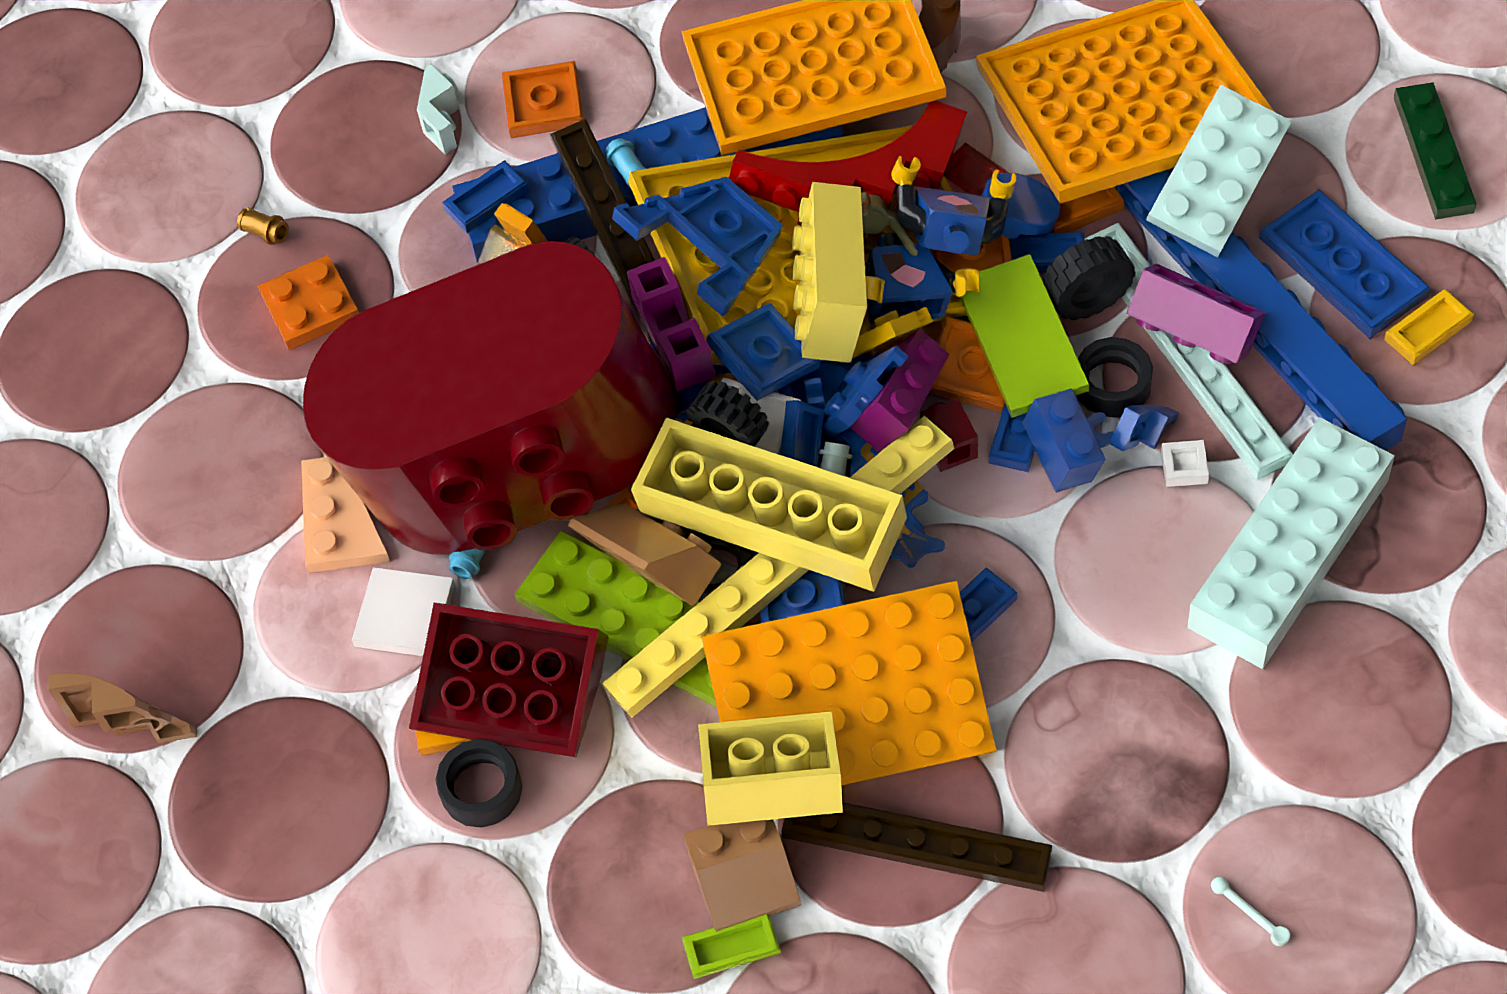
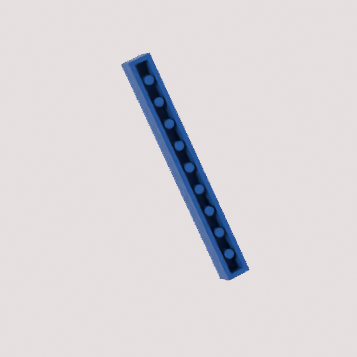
M1174 168L1115 186L1123 198L1127 209L1191 279L1266 312L1253 346L1318 418L1320 417L1385 451L1402 441L1407 418L1400 405L1395 401H1390L1381 392L1372 375L1363 372L1352 361L1349 351L1343 345H1337L1326 333L1322 322L1308 314L1301 306L1296 294L1289 289L1286 290L1279 283L1272 269L1266 263H1261L1250 252L1247 242L1242 237L1236 236L1231 232L1219 256L1215 257L1146 220Z

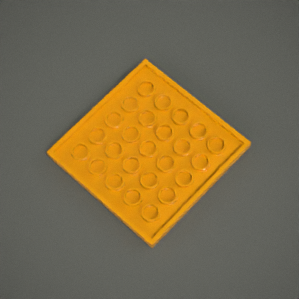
M1194 0L1150 1L976 55L978 70L1059 203L1174 168L1220 85L1274 112Z

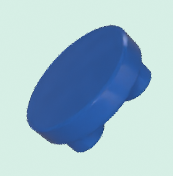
M1000 173L997 179L1002 183H1009L1012 173ZM1015 173L1016 183L1012 196L1007 199L1009 206L1002 235L1007 238L1016 239L1020 234H1050L1060 215L1059 201L1054 193L1038 180ZM992 177L988 180L981 195L989 197V200L994 198L989 191Z

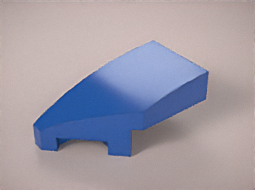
M1157 405L1125 407L1109 444L1121 451L1136 447L1140 442L1155 449L1160 442L1167 423L1173 424L1179 412L1169 407Z

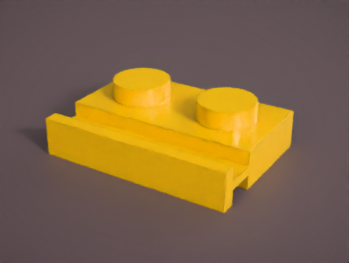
M927 307L899 317L896 310L875 319L876 328L872 330L869 324L862 326L852 359L876 350L933 322Z

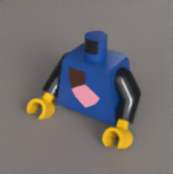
M902 156L898 157L891 174L892 179L900 185L896 189L898 220L904 228L914 234L922 247L952 253L978 255L981 244L987 245L1002 235L1009 206L1007 199L1012 196L1016 183L1015 173H1012L1009 183H1002L997 179L999 170L994 171L989 188L990 194L994 198L989 200V197L914 186L912 183L921 166L919 159L914 157L910 169L902 164Z
M895 232L885 233L878 238V247L871 250L868 261L865 263L866 295L870 324H875V319L895 310L899 317L924 307H927L932 319L944 318L952 293H956V296L961 297L966 294V291L980 292V272L971 268L952 272L934 258L929 249L922 247L920 244H914L918 254L912 256Z

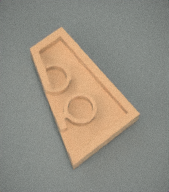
M327 457L302 460L305 566L308 572L314 573L390 562L363 501Z

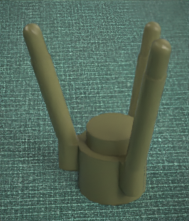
M865 192L861 193L863 239L867 233L877 234L883 231L887 225H890L912 256H916L918 250L897 220L896 212L888 211L886 202L880 196L868 195Z

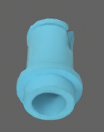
M617 138L607 145L605 149L606 161L609 165L617 168L630 187L628 183L630 171L646 169L635 155L633 144L630 141H625L623 138Z
M474 548L472 550L451 553L449 556L450 571L460 578L470 579L472 575H476L480 571L479 562L485 550Z

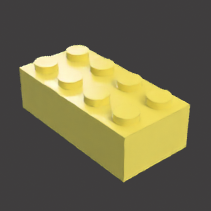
M812 182L809 197L802 198L800 203L799 221L802 222L801 227H794L792 237V250L798 251V255L794 259L793 280H799V285L796 286L794 294V310H800V315L797 316L795 324V340L802 341V358L851 363L867 309L861 187Z

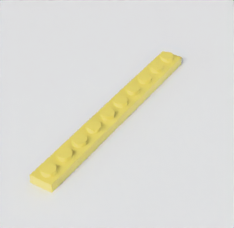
M923 416L908 431L889 444L850 478L901 494L954 449L952 439L926 416ZM758 553L602 683L604 688L628 715L633 718L706 657L701 636L742 627L809 570Z

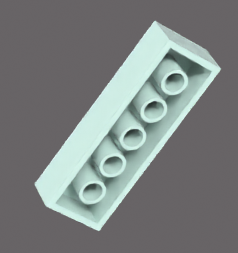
M1319 417L1191 602L1187 628L1263 669L1387 484L1395 455Z

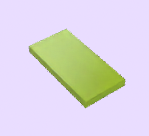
M1028 254L979 271L980 292L966 291V294L961 296L960 300L1011 417L1014 418L1027 413L1036 398L1071 388L1075 396L1088 392L1089 383L1031 255Z

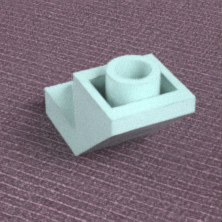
M430 64L424 70L417 112L423 133L446 155L457 147L453 132L456 130V126L450 115L459 109L455 95L458 92V88L454 80L447 73L441 74Z

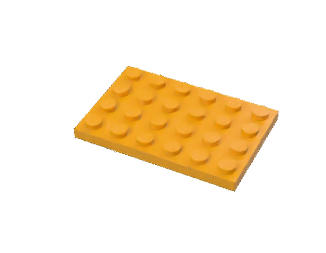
M801 0L682 31L683 42L722 156L737 152L738 149L746 150L946 98L945 83L912 0Z
M957 581L701 636L720 722L832 711L841 772V786L996 752Z

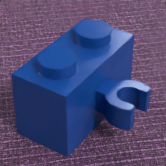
M1072 388L1036 398L1022 422L1056 493L1090 483L1094 480L1106 460L1101 448L1109 445L1114 434L1113 431L1099 433L1095 429V427L1102 425L1106 418L1105 414L1101 412L1094 413L1086 419Z

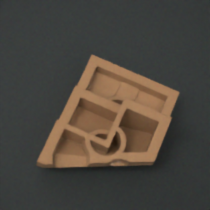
M75 673L48 675V690L73 728L99 723L104 732L113 731L115 735L150 730L158 743L197 737V727L109 681Z

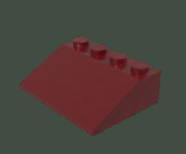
M434 602L409 729L469 740H491L504 746L576 758L600 683L609 636L596 628Z

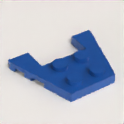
M728 177L681 188L680 194L667 198H662L660 195L647 197L644 204L629 207L628 203L618 205L614 208L612 217L616 223L637 241L664 223L669 222L721 269L699 283L697 294L721 316L727 314L780 237L783 227L779 221Z

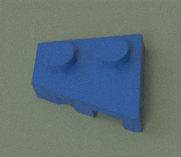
M894 346L864 364L860 361L857 362L844 378V381L848 384L842 393H836L826 404L824 412L827 415L823 420L822 431L828 436L833 437L849 429L863 413L867 405L884 387L880 384V381L886 372L897 366L901 367L908 358V355L897 346Z

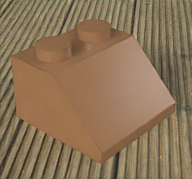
M773 819L709 825L683 834L689 860L715 931L765 914L772 916L801 905L788 859Z

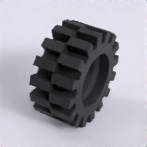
M716 381L707 382L686 412L688 413V421L693 422L691 426L754 447L769 426V421L766 420L768 417L766 413L760 412L761 407L758 403H751V397L746 393L743 396L739 394L738 388L732 386L729 389L727 384L721 381L719 384Z

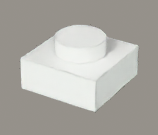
M1204 440L1162 443L1161 455L1166 487L1208 484L1209 471Z

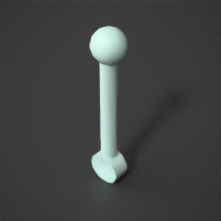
M1216 877L1213 879L1211 887L1214 893L1224 894L1271 934L1273 944L1284 946L1288 943L1290 933L1287 928L1273 925L1229 887L1226 878Z

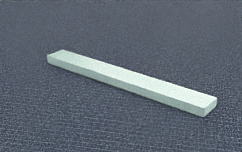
M1116 223L1085 239L1089 240L1097 236L1112 237L1113 240L1116 239L1133 263L1136 272L1133 284L1127 289L1126 294L1121 297L1129 307L1143 269L1151 265L1121 225ZM1144 328L1256 480L1286 466L1293 456L1292 452L1225 363L1214 360L1209 356L1210 351L1197 345L1191 348L1173 340L1174 335L1164 330L1152 331Z

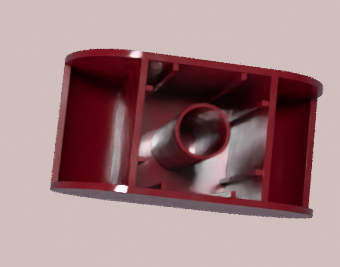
M554 241L539 242L520 247L354 315L341 324L322 344L311 363L303 393V412L306 427L311 438L393 538L413 550L436 555H449L453 552L472 550L474 548L479 550L498 549L510 543L520 530L551 518L570 520L586 514L591 510L595 501L618 493L635 482L665 419L675 420L677 408L675 387L663 361L652 349L624 302L609 270L589 251L573 244Z

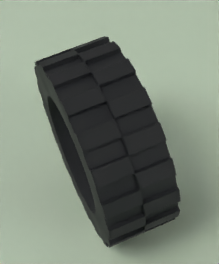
M1097 236L1093 239L1080 241L1079 244L1069 247L1067 251L1056 257L1055 261L1046 269L1047 272L1043 275L1042 281L1057 313L1064 319L1077 320L1099 314L1107 307L1115 304L1133 284L1136 272L1133 263L1116 239L1113 240L1109 236Z

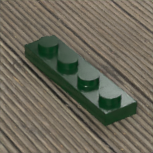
M1434 82L1395 88L1394 101L1435 220L1473 214L1476 208V201Z

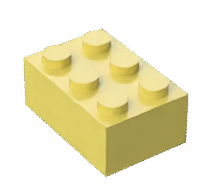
M832 711L698 724L708 826L843 812L841 772Z

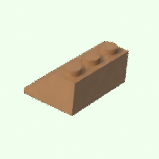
M622 502L572 518L568 526L612 558L626 564L634 572L693 607L722 565L708 554L712 546L692 533L685 539L684 535L686 532L674 523L664 520L662 524H659V518L642 513L639 508L634 510Z

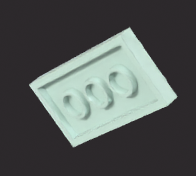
M1220 85L1146 220L1218 257L1292 121Z

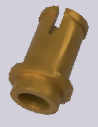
M247 207V209H242L237 219L239 230L262 237L270 245L282 243L288 234V224L280 215L269 216Z

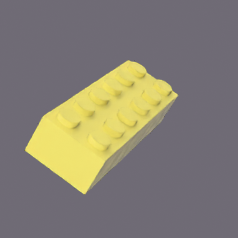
M669 418L665 419L631 488L637 506L642 513L873 592L907 519L903 497L900 494Z

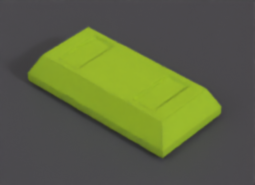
M769 914L719 931H715L713 927L682 937L694 979L781 953Z

